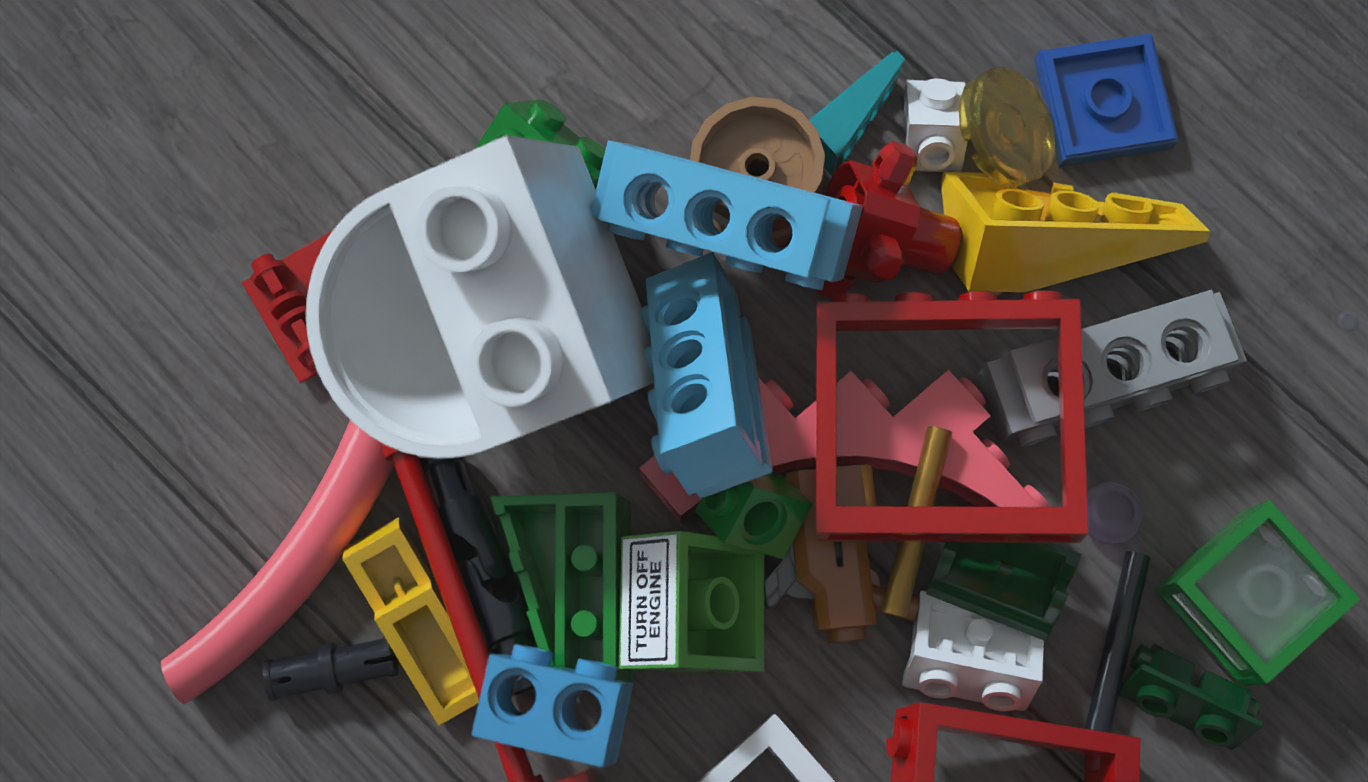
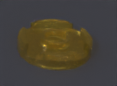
M1005 66L989 69L970 80L963 88L959 102V128L964 142L972 139L974 148L978 152L972 156L977 167L995 183L1008 187L1019 186L1041 178L1052 164L1055 152V134L1048 107L1036 87L1020 72Z

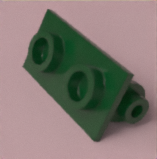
M1140 644L1134 652L1130 667L1136 669V671L1121 685L1119 696L1136 703L1137 707L1151 716L1169 719L1195 732L1202 741L1215 746H1224L1230 750L1236 748L1262 728L1263 721L1255 718L1260 702L1251 697L1250 689L1239 686L1208 670L1201 675L1199 686L1196 687L1190 684L1195 664L1163 649L1157 644H1154L1151 648Z

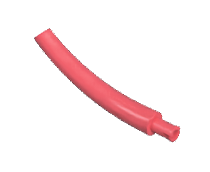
M351 420L315 493L274 554L247 586L213 620L182 646L161 660L164 678L174 696L182 704H187L228 675L283 626L326 577L371 511L394 468L393 460H385L381 449L384 444L368 435Z

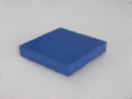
M1152 33L1038 51L1034 61L1059 167L1173 149L1179 142Z

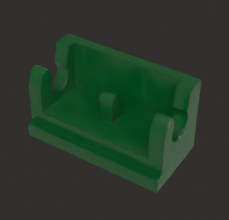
M945 542L926 594L1047 642L1068 598L1069 593L1066 590L1076 572L1081 554L1053 543Z

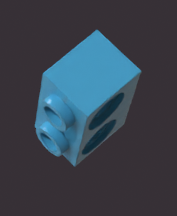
M514 644L512 655L490 654L471 736L602 768L617 763L634 684L615 679L618 667L586 659H578L576 670L552 665L554 652ZM521 676L528 678L536 690L535 704L526 714L518 711L511 700L512 686ZM585 690L593 693L599 699L602 708L600 721L593 729H587L580 725L574 715L575 701Z

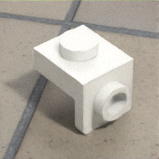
M930 79L927 81L906 80L904 93L905 145L912 148L917 156L915 171L960 172L963 168L970 130L965 82H949L944 79Z

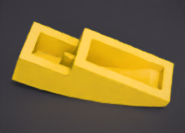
M397 517L349 544L343 550L342 560L373 609L375 622L437 725L445 723L478 704V696L438 585L400 518Z

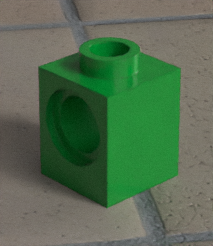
M771 472L702 498L695 512L725 544L783 559L813 504L782 474Z

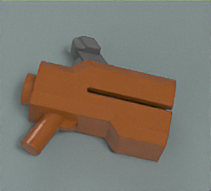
M859 464L837 467V506H877L872 465ZM816 469L785 473L784 477L813 505L789 547L787 555L764 581L765 607L773 609L784 594L795 599L811 600L815 633L827 632L828 644L866 640L864 628H871L877 625L875 611L913 622L919 607L920 598L911 597L906 618L881 611L887 588L880 586L878 574L870 569L867 542H818L816 535Z

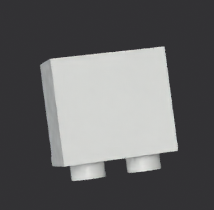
M506 135L376 193L356 206L332 231L317 258L309 283L306 306L307 335L316 369L325 388L342 412L357 427L381 443L405 453L432 458H454L490 449L654 383V377L645 358V348L651 346V338L643 321L642 307L614 235L608 232L609 223L599 220V217L593 216L591 211L596 189L579 146Z

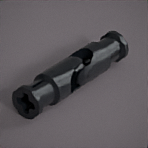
M466 456L454 458L422 457L420 458L422 468L490 654L512 655L514 644L535 647L530 635L532 628L527 615V607L505 557L482 494L475 493L463 463ZM474 549H476L478 557L475 558ZM491 584L493 595L484 586ZM521 676L512 686L511 697L535 688L533 683L528 678Z

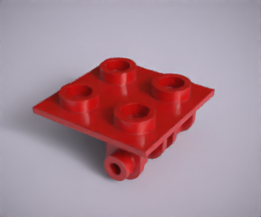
M332 231L282 260H275L274 256L270 253L256 258L251 263L254 273L249 279L242 282L300 384L319 374L311 354L307 335L306 306L309 283L315 263Z

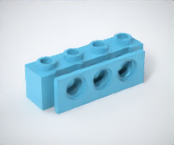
M608 140L591 211L593 216L609 223L608 232L638 240H644L645 233L666 238V248L674 251L702 256L704 249L727 255L725 264L757 273H762L763 266L787 272L785 280L788 282L822 290L825 280L834 282L844 278L863 205L643 147ZM663 185L667 190L669 201L666 211L660 215L655 206V195ZM721 200L728 206L730 212V222L722 233L719 232L713 222V211ZM780 216H784L790 222L793 230L792 240L784 250L778 248L772 238V227Z
M710 252L647 278L648 305L642 307L641 311L644 324L651 338V346L645 348V358L654 377L655 389L648 392V399L652 413L658 423V435L652 437V448L660 468L665 474L673 472L688 495L696 493L700 499L773 472L751 326L746 316L739 318L741 314L738 294L715 254Z

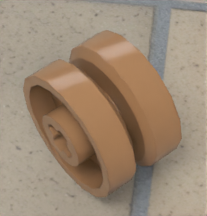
M748 97L727 103L705 119L692 141L690 160L749 176L757 173V178L822 195L825 154L819 133L802 111L779 99ZM723 200L715 206L713 211L714 225L721 233L730 222V212ZM780 216L772 227L773 241L777 246L788 244L792 240L793 230L791 224L784 216Z

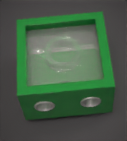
M1271 500L1242 510L1154 588V591L1239 686L1268 684L1360 600V597Z

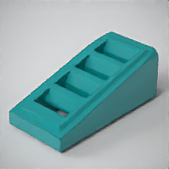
M892 51L809 120L819 133L825 154L824 169L829 174L833 175L839 165L844 163L895 88L905 58L898 51L895 53Z

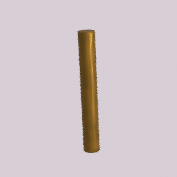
M927 426L908 506L934 507L952 431L940 427ZM898 542L882 612L904 618L907 617L925 542Z

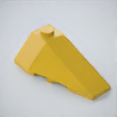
M943 172L941 190L944 215L954 217L959 222L961 228L959 250L951 267L969 292H991L997 296L1001 292H1029L1205 243L1208 241L1211 232L1189 209L1180 203L1119 193H1110L1106 196L1105 202H1100L1088 195L1075 192L1071 185L1053 183L1051 193L1017 188L1019 182L1017 176L999 173Z

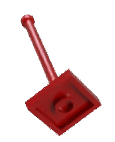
M384 444L381 449L385 460H393L472 683L480 700L490 652L420 459L417 455L405 453ZM494 742L508 782H544L542 774L534 776L525 749ZM590 768L557 782H597L593 769Z

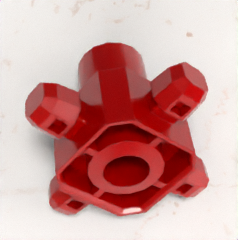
M891 141L881 149L871 164L873 167L849 160L839 165L838 169L835 170L824 195L863 205L844 278L834 282L825 280L823 289H816L822 296L831 298L834 295L847 293L857 277L880 283L895 278L901 266L933 275H941L954 262L961 242L959 222L954 217L922 208L918 204L907 185L917 166V156L909 146Z

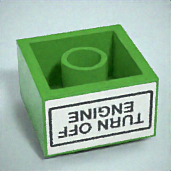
M684 531L621 537L619 669L690 673L764 672L763 553L725 544L718 536Z

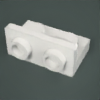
M920 590L918 598H920L919 607L913 622L910 658L903 672L902 685L907 688L920 690L923 694L933 698L956 697L981 702L986 707L996 711L1026 710L1042 683L1044 641L926 594L927 591Z

